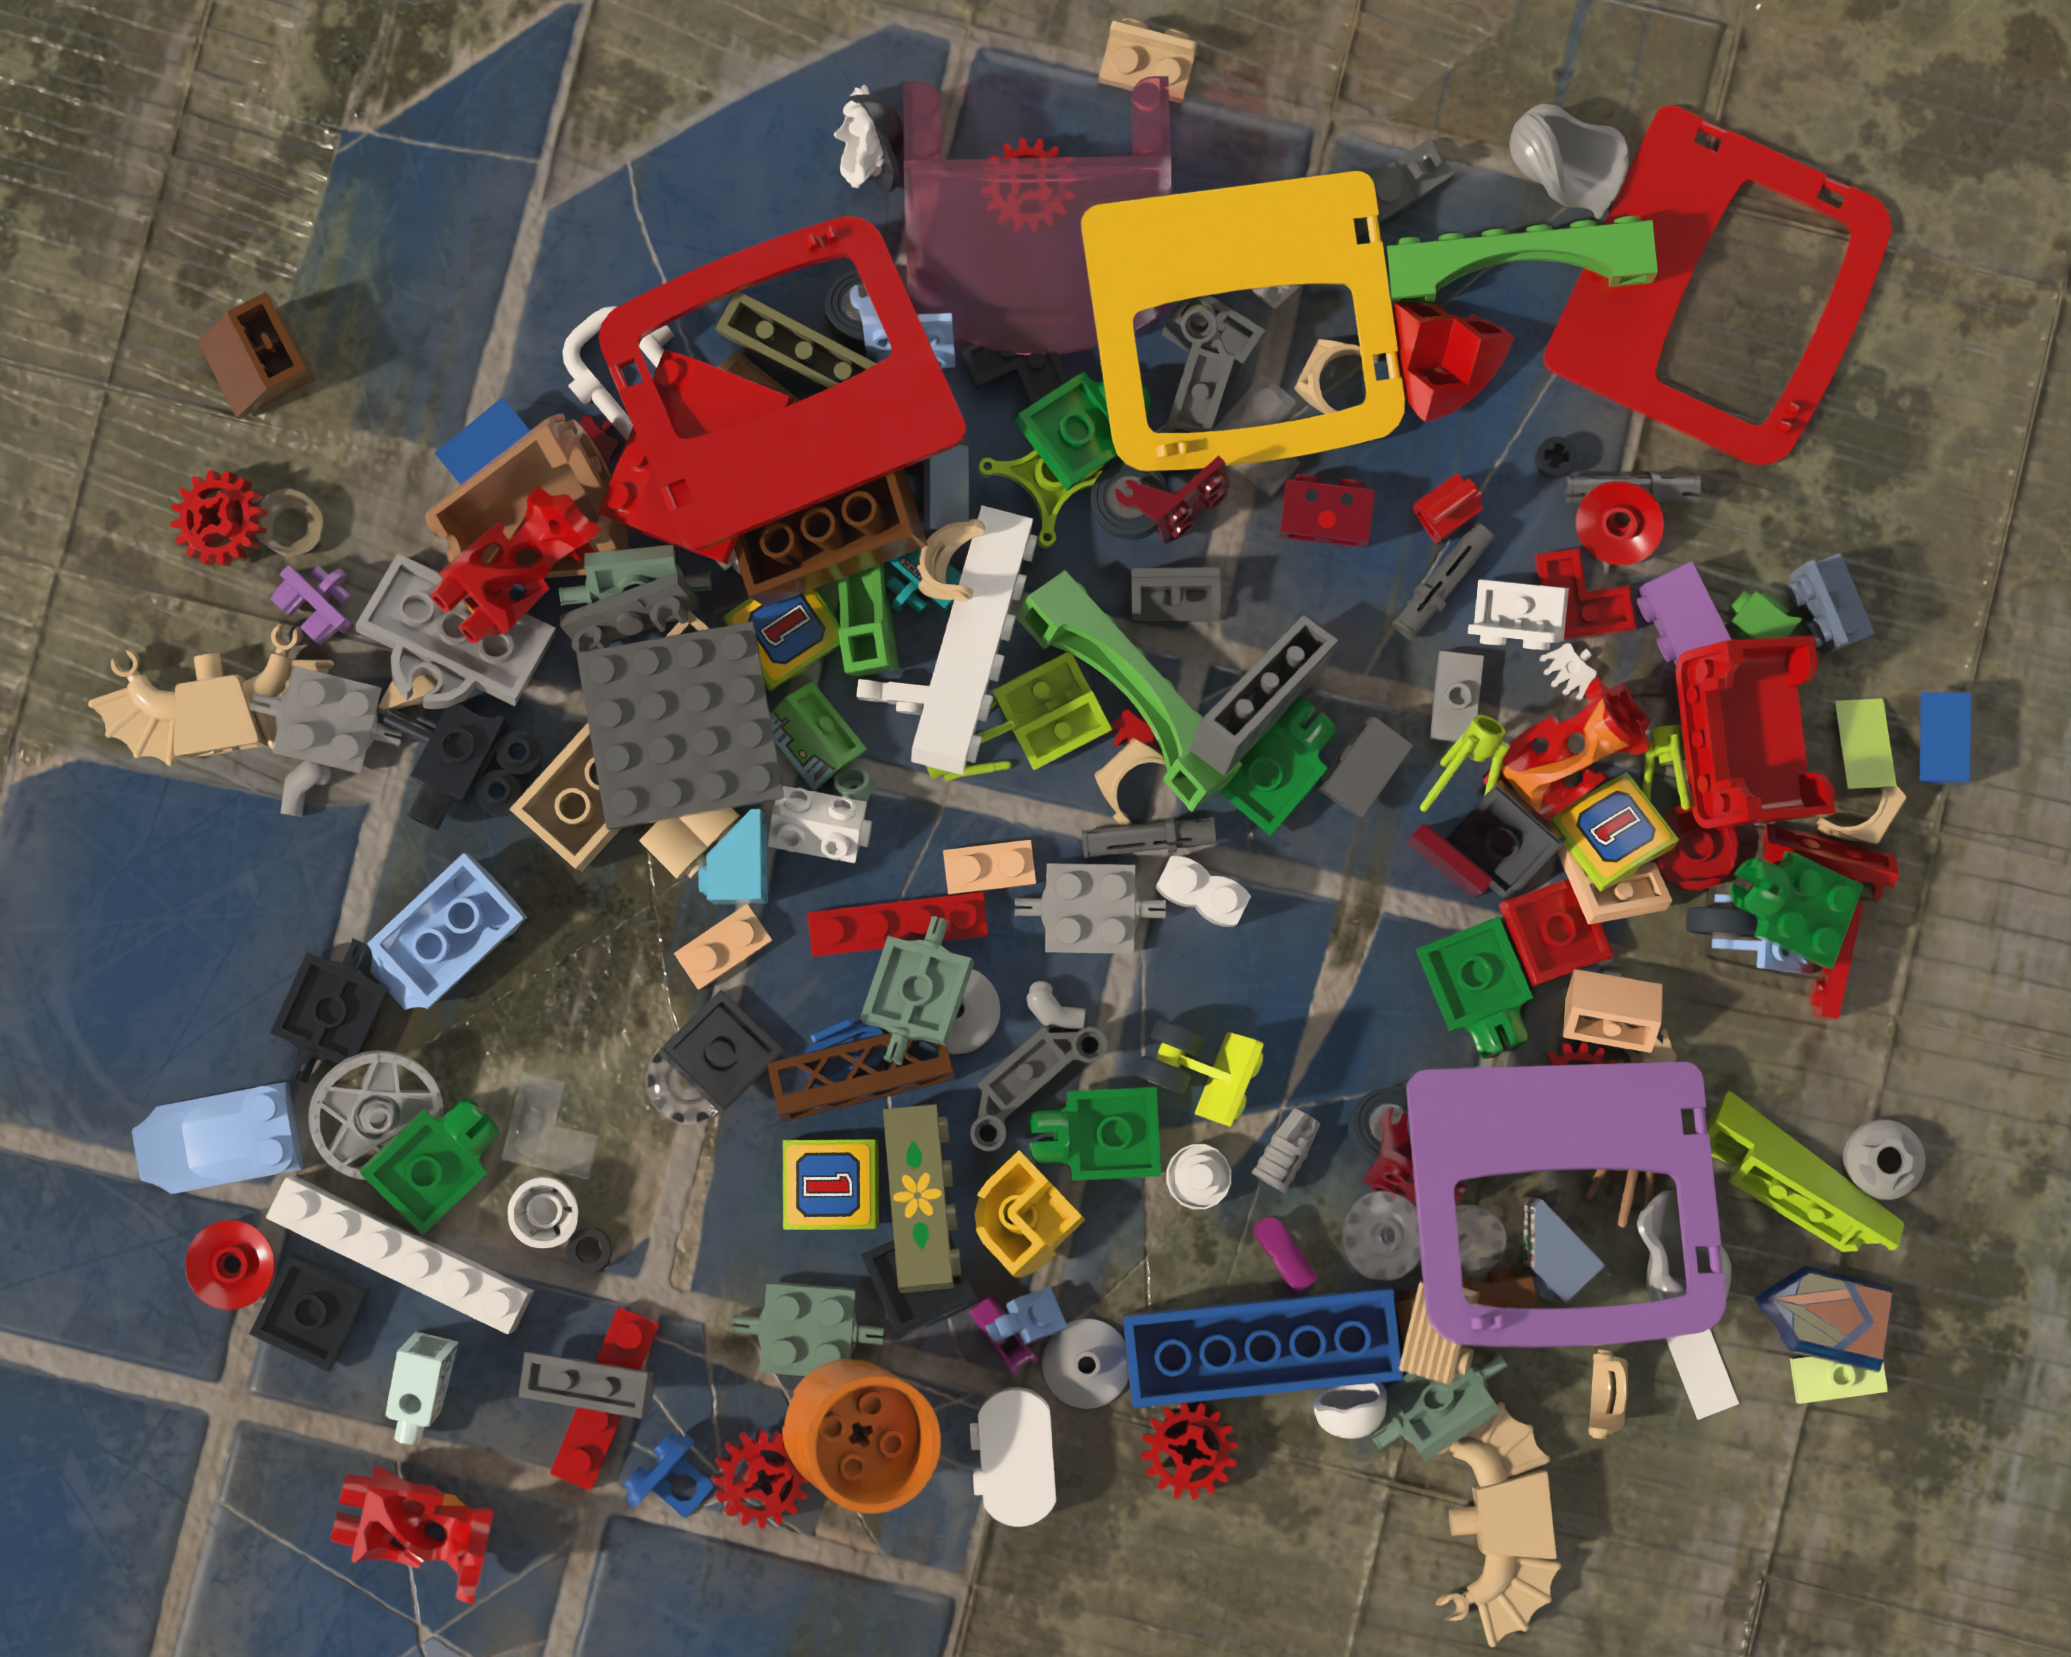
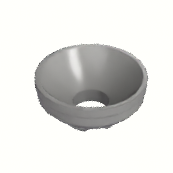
M1878 1119L1859 1126L1850 1135L1843 1150L1842 1163L1845 1175L1850 1182L1871 1198L1888 1201L1908 1194L1917 1186L1925 1170L1926 1157L1919 1138L1911 1129L1893 1120ZM1889 1146L1897 1149L1902 1157L1901 1167L1892 1174L1884 1173L1877 1164L1879 1152Z

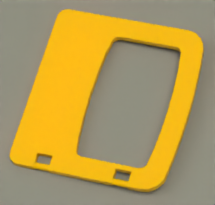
M1352 171L1098 204L1090 207L1083 214L1081 230L1111 436L1117 455L1126 465L1139 471L1203 469L1218 455L1225 461L1226 467L1267 462L1333 450L1382 438L1399 425L1404 414L1405 398L1397 358L1398 348L1383 242H1381L1378 223L1379 213L1373 180L1368 174L1362 171ZM1367 218L1370 243L1357 245L1354 219ZM1343 284L1351 290L1366 386V398L1361 405L1301 420L1224 431L1156 433L1149 428L1133 329V318L1136 313L1160 305L1202 296L1276 286ZM1386 353L1389 379L1376 381L1373 355Z

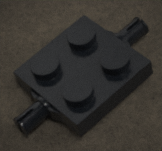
M352 938L343 962L328 961L312 953H306L270 1034L290 1042L301 1052L290 1077L307 1084L317 1060H331L339 1064L349 1057L362 1053L391 989L369 979L359 970L369 947L366 943Z

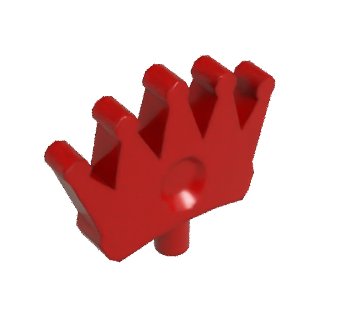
M1125 710L1121 717L1111 725L1112 730L1106 733L1110 735L1113 730L1119 728L1117 738L1113 742L1114 746H1119L1120 742L1128 737L1127 745L1132 738H1135L1149 747L1152 746L1159 750V744L1144 717L1141 716L1139 719L1130 710Z

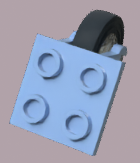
M852 271L841 276L832 284L826 296L825 315L827 323L834 335L841 341L852 346L865 347L867 359L877 364L888 358L891 354L892 348L858 271ZM952 313L918 314L917 316L941 369L955 367Z
M1715 895L1714 907L1688 908L1686 914L1687 932L1712 935V948L1758 951L1757 968L1813 974V962L1765 940H1739L1740 937H1756L1754 935L1758 920L1755 915L1738 908L1730 895Z

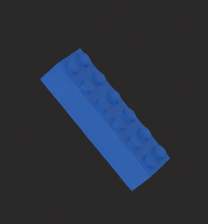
M1389 1287L1122 1314L1133 1408L1403 1380L1402 1371L1399 1370L1401 1359L1393 1289Z

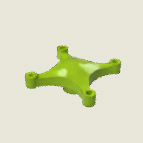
M1036 450L1013 461H994L989 457L984 458L980 461L977 468L979 475L984 478H989L992 475L1006 477L1015 481L1029 493L1039 510L1041 518V531L1038 535L1037 543L1042 548H1049L1056 541V534L1054 532L1055 520L1064 502L1075 493L1093 487L1097 477L1102 472L1097 470L1066 491ZM984 465H988L990 470H985ZM1043 536H1048L1050 541H1045Z

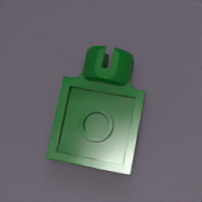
M1084 371L1019 413L1014 419L1015 424L1066 491L1118 457L1111 436L1104 381L1094 382ZM1144 386L1142 391L1147 414L1151 407V401L1148 391Z
M1301 697L1240 760L1243 764L1229 784L1218 792L1271 837L1329 771L1321 763L1319 755L1321 750L1335 735L1336 727L1332 720L1321 712L1305 731L1304 727L1314 717L1317 710L1315 705Z
M1785 852L1778 866L1759 858L1748 859L1742 863L1734 875L1752 883L1750 890L1731 883L1730 897L1738 908L1755 915L1758 924L1754 936L1821 967L1833 969L1864 885L1791 852Z
M1499 916L1416 949V954L1449 1033L1465 1029L1471 1035L1476 1050L1483 1059L1499 1056L1501 1052H1504L1496 1032L1497 1029L1508 1051L1520 1047L1527 1041L1528 1033L1519 1013L1520 1006L1531 1001L1533 996Z
M1157 1087L1066 1091L1067 1101L1065 1107L1059 1110L1036 1111L1030 1116L1029 1133L1053 1132L1054 1141L1029 1142L1033 1161L1040 1164H1067L1070 1170L1071 1181L1161 1176Z
M467 1097L460 1099L442 1116L436 1117L424 1108L359 1170L360 1174L422 1235L488 1173L486 1168L479 1162L481 1153L498 1138L500 1132L492 1118L486 1112L482 1113L478 1109L480 1106Z

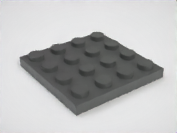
M753 622L576 653L607 830L785 799Z

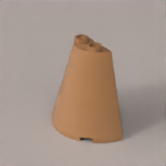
M560 413L546 418L428 509L425 516L430 531L435 536L439 535L440 539L446 538L450 544L446 548L449 563L497 522H501L505 527L503 533L508 537L521 524L527 510L526 500L529 493L537 486L553 496L568 494L580 512L588 520L597 524L601 531L588 542L595 553L630 549L628 529L623 526L619 527L617 523L597 514L612 477L596 445L579 423L574 419L565 422L564 414ZM491 544L483 551L481 556L483 562H488L497 550V545ZM522 549L517 552L515 560L520 566L528 567L536 562V555L530 550ZM566 555L552 566L545 578L586 575L585 559L577 562L571 556Z

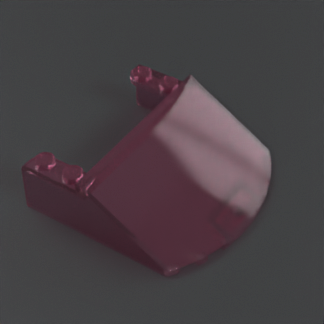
M1169 76L1146 77L1140 80L1132 91V156L942 160L941 97L938 90L930 83L924 81H903L908 296L916 314L952 313L954 340L959 342L963 340L985 346V349L990 351L1013 352L1020 355H1030L1031 353L1049 355L1048 353L1064 354L1097 347L1098 339L1081 230V219L1090 207L1098 204L1171 195ZM1172 303L1136 313L1133 318L1134 334L1137 329L1154 321L1156 318L1159 320L1172 310Z

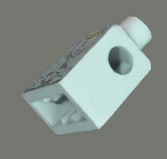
M415 1331L398 1350L386 1408V1417L398 1420L394 1436L396 1441L409 1445H419L422 1440L424 1427H430L441 1413L458 1341Z

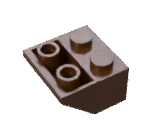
M267 292L226 312L197 341L237 419L316 380L277 302Z

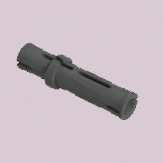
M1650 472L1649 476L1566 475L1565 479L1567 484L1565 486L1566 504L1581 503L1590 490L1610 481H1626L1637 484L1651 493L1659 505L1660 502L1700 503V495H1698V493H1701L1700 475L1661 476L1660 472Z
M1474 521L1470 529L1445 557L1425 584L1420 583L1413 590L1415 596L1397 619H1394L1392 626L1404 637L1413 641L1435 612H1442L1446 607V598L1470 571L1487 547L1495 541V536L1486 527ZM1466 551H1469L1468 554L1464 557V559L1459 563V565H1458V566L1455 568V570L1451 573V575H1450V576H1447V574L1451 571V569L1455 566V564L1460 560V558L1464 555V553H1465ZM1438 586H1441L1438 589V591L1431 597V599L1425 605V607L1420 612H1418V610L1428 600V598L1434 592V590Z
M1214 816L1174 821V817L1165 818V822L1082 830L1084 858L1168 849V853L1177 852V848L1217 845Z

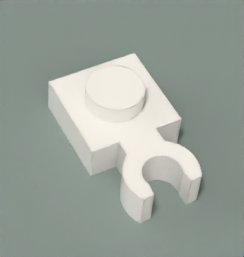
M858 679L856 697L862 701L887 702L896 705V712L922 715L930 686L896 682L883 683Z

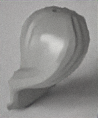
M1538 104L1516 121L1511 133L1510 153L1513 162L1524 175L1537 183L1543 184L1547 193L1554 201L1566 207L1589 209L1594 212L1595 218L1599 219L1604 211L1608 209L1610 203L1618 196L1629 168L1628 146L1623 135L1612 126L1583 123L1570 116L1558 106Z
M1670 1189L1654 1197L1639 1214L1637 1221L1640 1236L1650 1250L1646 1290L1651 1302L1681 1297L1684 1295L1687 1287L1677 1189ZM1720 1246L1722 1273H1724L1727 1298L1731 1284L1732 1268L1728 1254ZM1696 1248L1698 1274L1711 1273L1708 1248Z

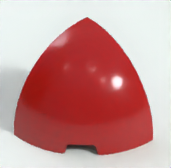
M1394 302L1392 312L1398 348L1397 358L1404 396L1407 402L1425 422L1444 417L1458 410L1479 394L1494 377L1505 360L1515 336L1499 325L1474 314H1471L1469 318H1460L1456 315L1447 314L1443 311V306L1437 304Z

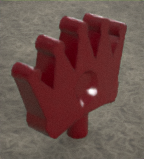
M586 415L577 423L590 436L602 458L604 457V462L609 469L614 453L620 446L619 440L607 434L614 425L607 419L599 427L593 416Z

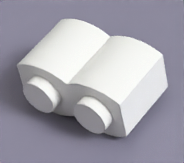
M1181 856L1170 857L1156 885L1158 892L1168 901L1183 907H1195L1205 919L1223 927H1235L1251 897L1248 891L1234 880L1221 876H1210L1202 865Z

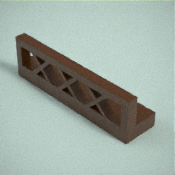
M891 1033L767 1063L778 1115L783 1122H788L954 1081L956 1079L947 1046L937 1044L940 1057L920 1061L908 1054L909 1049L914 1043L913 1040H909L903 1059L912 1064L899 1067V1064L894 1062L888 1070L880 1072L875 1071L864 1063L873 1049L880 1047L888 1049L892 1037ZM863 1052L858 1060L850 1056L851 1054ZM841 1057L853 1064L854 1067L846 1080L834 1083L822 1076L821 1073L829 1060ZM819 1063L815 1071L807 1067V1065ZM799 1068L811 1076L802 1091L784 1095L779 1072ZM860 1069L868 1073V1075L856 1077ZM817 1080L825 1084L824 1086L812 1088Z

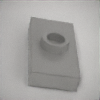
M1439 651L1429 734L1430 740L1456 742L1466 731L1472 719L1478 715L1484 656Z

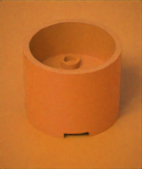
M851 1358L834 1360L817 1367L796 1386L793 1391L794 1396L787 1409L785 1425L782 1426L784 1446L790 1461L797 1471L830 1500L854 1512L881 1513L904 1505L925 1487L938 1462L941 1437L937 1417L929 1402L918 1390L877 1364L862 1360H852ZM854 1423L861 1425L857 1429L859 1436L856 1439L850 1437L853 1434L851 1426Z

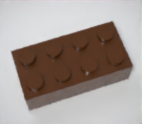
M903 468L739 535L734 550L748 596L767 607L924 548L928 544Z

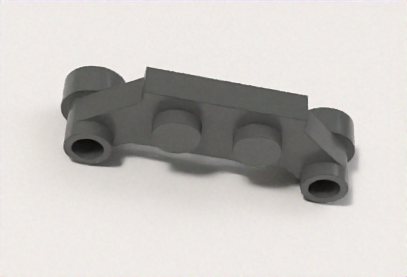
M1195 305L1184 313L1181 323L1182 332L1192 342V346L1167 423L1161 428L1154 430L1156 433L1210 432L1235 359V354L1226 350L1217 327V317L1214 311L1205 305ZM1197 315H1201L1207 319L1208 323L1205 326L1198 327L1192 322V319Z
M1043 1026L976 1084L981 1089L982 1095L978 1119L973 1123L970 1131L974 1145L984 1151L998 1149L1006 1139L1005 1119L1072 1060L1094 1063L1102 1059L1108 1048V1042L1103 1032L1097 1028L1086 1027L1078 1032L1049 1033ZM1086 1037H1093L1098 1042V1049L1093 1054H1087L1081 1049V1042ZM986 1124H991L997 1129V1137L991 1142L983 1140L980 1135L981 1128Z

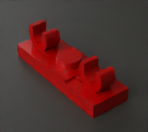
M1766 823L1762 835L1763 860L1774 864L1777 861H1782L1785 852L1796 853L1860 884L1864 882L1872 883L1874 885L1872 887V898L1876 901L1880 900L1883 896L1884 886L1895 887L1899 871L1896 855Z

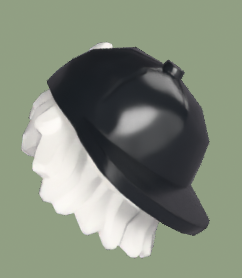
M863 85L861 88H855L851 97L848 98L843 109V113L846 115L845 121L841 128L834 133L837 139L846 142L841 158L840 171L843 177L846 178V181L851 183V187H861L871 176L881 192H893L899 180L896 157L901 154L905 146L904 126L894 107L879 97L870 95L868 87Z

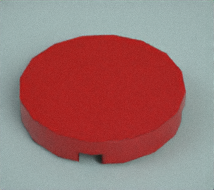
M1691 802L1688 810L1682 809L1680 805L1672 808L1662 816L1679 839L1673 850L1652 860L1653 863H1656L1662 878L1666 882L1681 890L1700 891L1718 885L1730 874L1739 857L1740 841L1735 826L1702 828L1697 824L1693 816Z

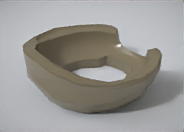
M277 489L267 494L256 505V507L267 510L268 515L258 518V524L267 529L266 533H255V537L260 543L265 544L273 551L286 556V558H294L311 551L321 541L324 527L323 515L315 502L307 494L293 489ZM295 509L302 512L307 519L308 528L306 534L291 547L280 545L273 538L275 535L274 524L276 518L285 510Z

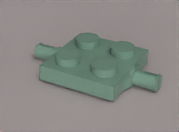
M674 545L587 553L585 554V570L587 575L585 585L559 587L561 606L588 603L589 605L676 572L679 573L694 592L712 591L710 572L684 575L677 565ZM676 618L667 620L666 622H674L678 620Z
M931 916V922L924 940L906 941L891 936L887 937L860 1020L864 1024L885 1029L892 1034L886 1055L884 1056V1059L891 1063L895 1062L902 1065L909 1040H926L944 1046L948 1044L974 962L969 957L951 953L941 946L949 925V921L943 918L938 919L936 916Z
M768 1281L766 1283L765 1306L760 1317L733 1314L732 1334L758 1335L761 1346L760 1373L807 1376L823 1364L834 1360L851 1358L857 1343L883 1345L885 1326L858 1325L855 1313L856 1288Z
M1495 1351L1494 1354L1476 1366L1471 1362L1467 1375H1460L1459 1380L1453 1384H1445L1434 1379L1408 1373L1403 1377V1380H1398L1385 1389L1387 1393L1386 1403L1389 1406L1390 1417L1393 1421L1374 1434H1371V1438L1379 1450L1382 1451V1449L1403 1436L1405 1440L1414 1444L1424 1461H1428L1501 1412L1489 1395L1486 1380L1505 1367L1507 1368L1508 1365L1499 1352Z

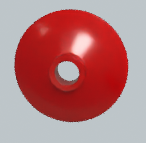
M1610 481L1596 486L1583 498L1576 514V531L1583 546L1595 558L1613 565H1631L1646 559L1656 550L1664 533V516L1657 500L1643 487L1626 481ZM1617 512L1626 513L1630 517V521L1628 523H1621L1616 519L1615 514Z
M238 1220L219 1221L204 1228L191 1242L185 1259L186 1277L193 1292L206 1304L223 1310L240 1309L256 1302L269 1288L275 1272L274 1252L266 1236L253 1225ZM230 1256H236L241 1261V1267L236 1273L229 1271L227 1268V1260Z

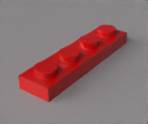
M983 892L807 913L812 957L884 949L888 936L906 941L924 940L931 922V916L949 921L942 942L989 937Z
M621 1306L617 1307L595 1362L642 1370L660 1322ZM577 1407L550 1474L592 1491L623 1415Z

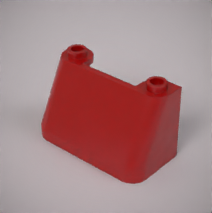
M1814 636L1726 640L1691 649L1680 655L1676 665V682L1691 807L1697 824L1702 828L1730 827L1836 814L1835 790L1828 777L1820 772L1808 773L1797 685L1806 684L1811 681L1818 668L1819 660L1816 653Z

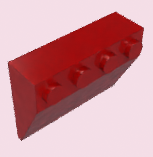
M665 349L652 378L677 436L682 439L698 437L747 422L792 405L794 398L702 361ZM632 427L597 514L629 530L727 564L738 536L701 551L690 550L683 544L634 427ZM686 482L672 487L679 507L694 502Z

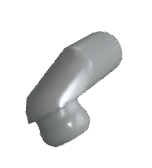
M304 760L292 770L284 782L280 814L302 817L306 791L314 784L325 785L328 783L331 776L330 766Z
M1037 981L1030 986L1029 994L1026 997L1028 1007L1044 1026L1077 1030L1084 1028L1085 1008L1062 1007L1052 995L1053 987L1048 982Z

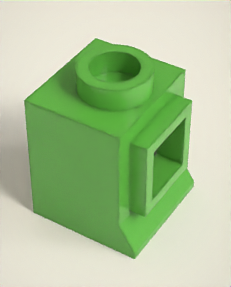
M1744 590L1728 608L1727 611L1733 616L1725 626L1742 640L1788 637L1802 619L1787 616L1786 613L1789 610L1765 591L1761 594L1756 591L1750 595Z

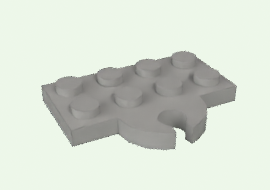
M397 553L356 623V632L393 649L391 655L392 679L400 694L408 701L413 695L412 684L415 678L420 675H430L437 680L438 684L434 689L425 693L423 708H449L465 700L475 688L516 706L555 637L556 627L525 613L506 633L495 637L489 635L481 641L471 644L458 628V625L472 614L468 607L461 601L449 612L441 610L430 598V594L442 580L438 574L439 572Z

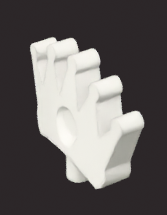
M1567 643L1562 645L1561 648L1540 657L1541 662H1545L1547 659H1554L1549 668L1544 670V675L1547 676L1552 672L1560 670L1555 680L1551 682V687L1555 688L1558 684L1568 680L1562 694L1566 696L1571 690L1579 686V694L1576 695V700L1578 701L1583 698L1591 680L1596 676V671L1584 663L1592 656L1587 649L1578 656L1572 645Z

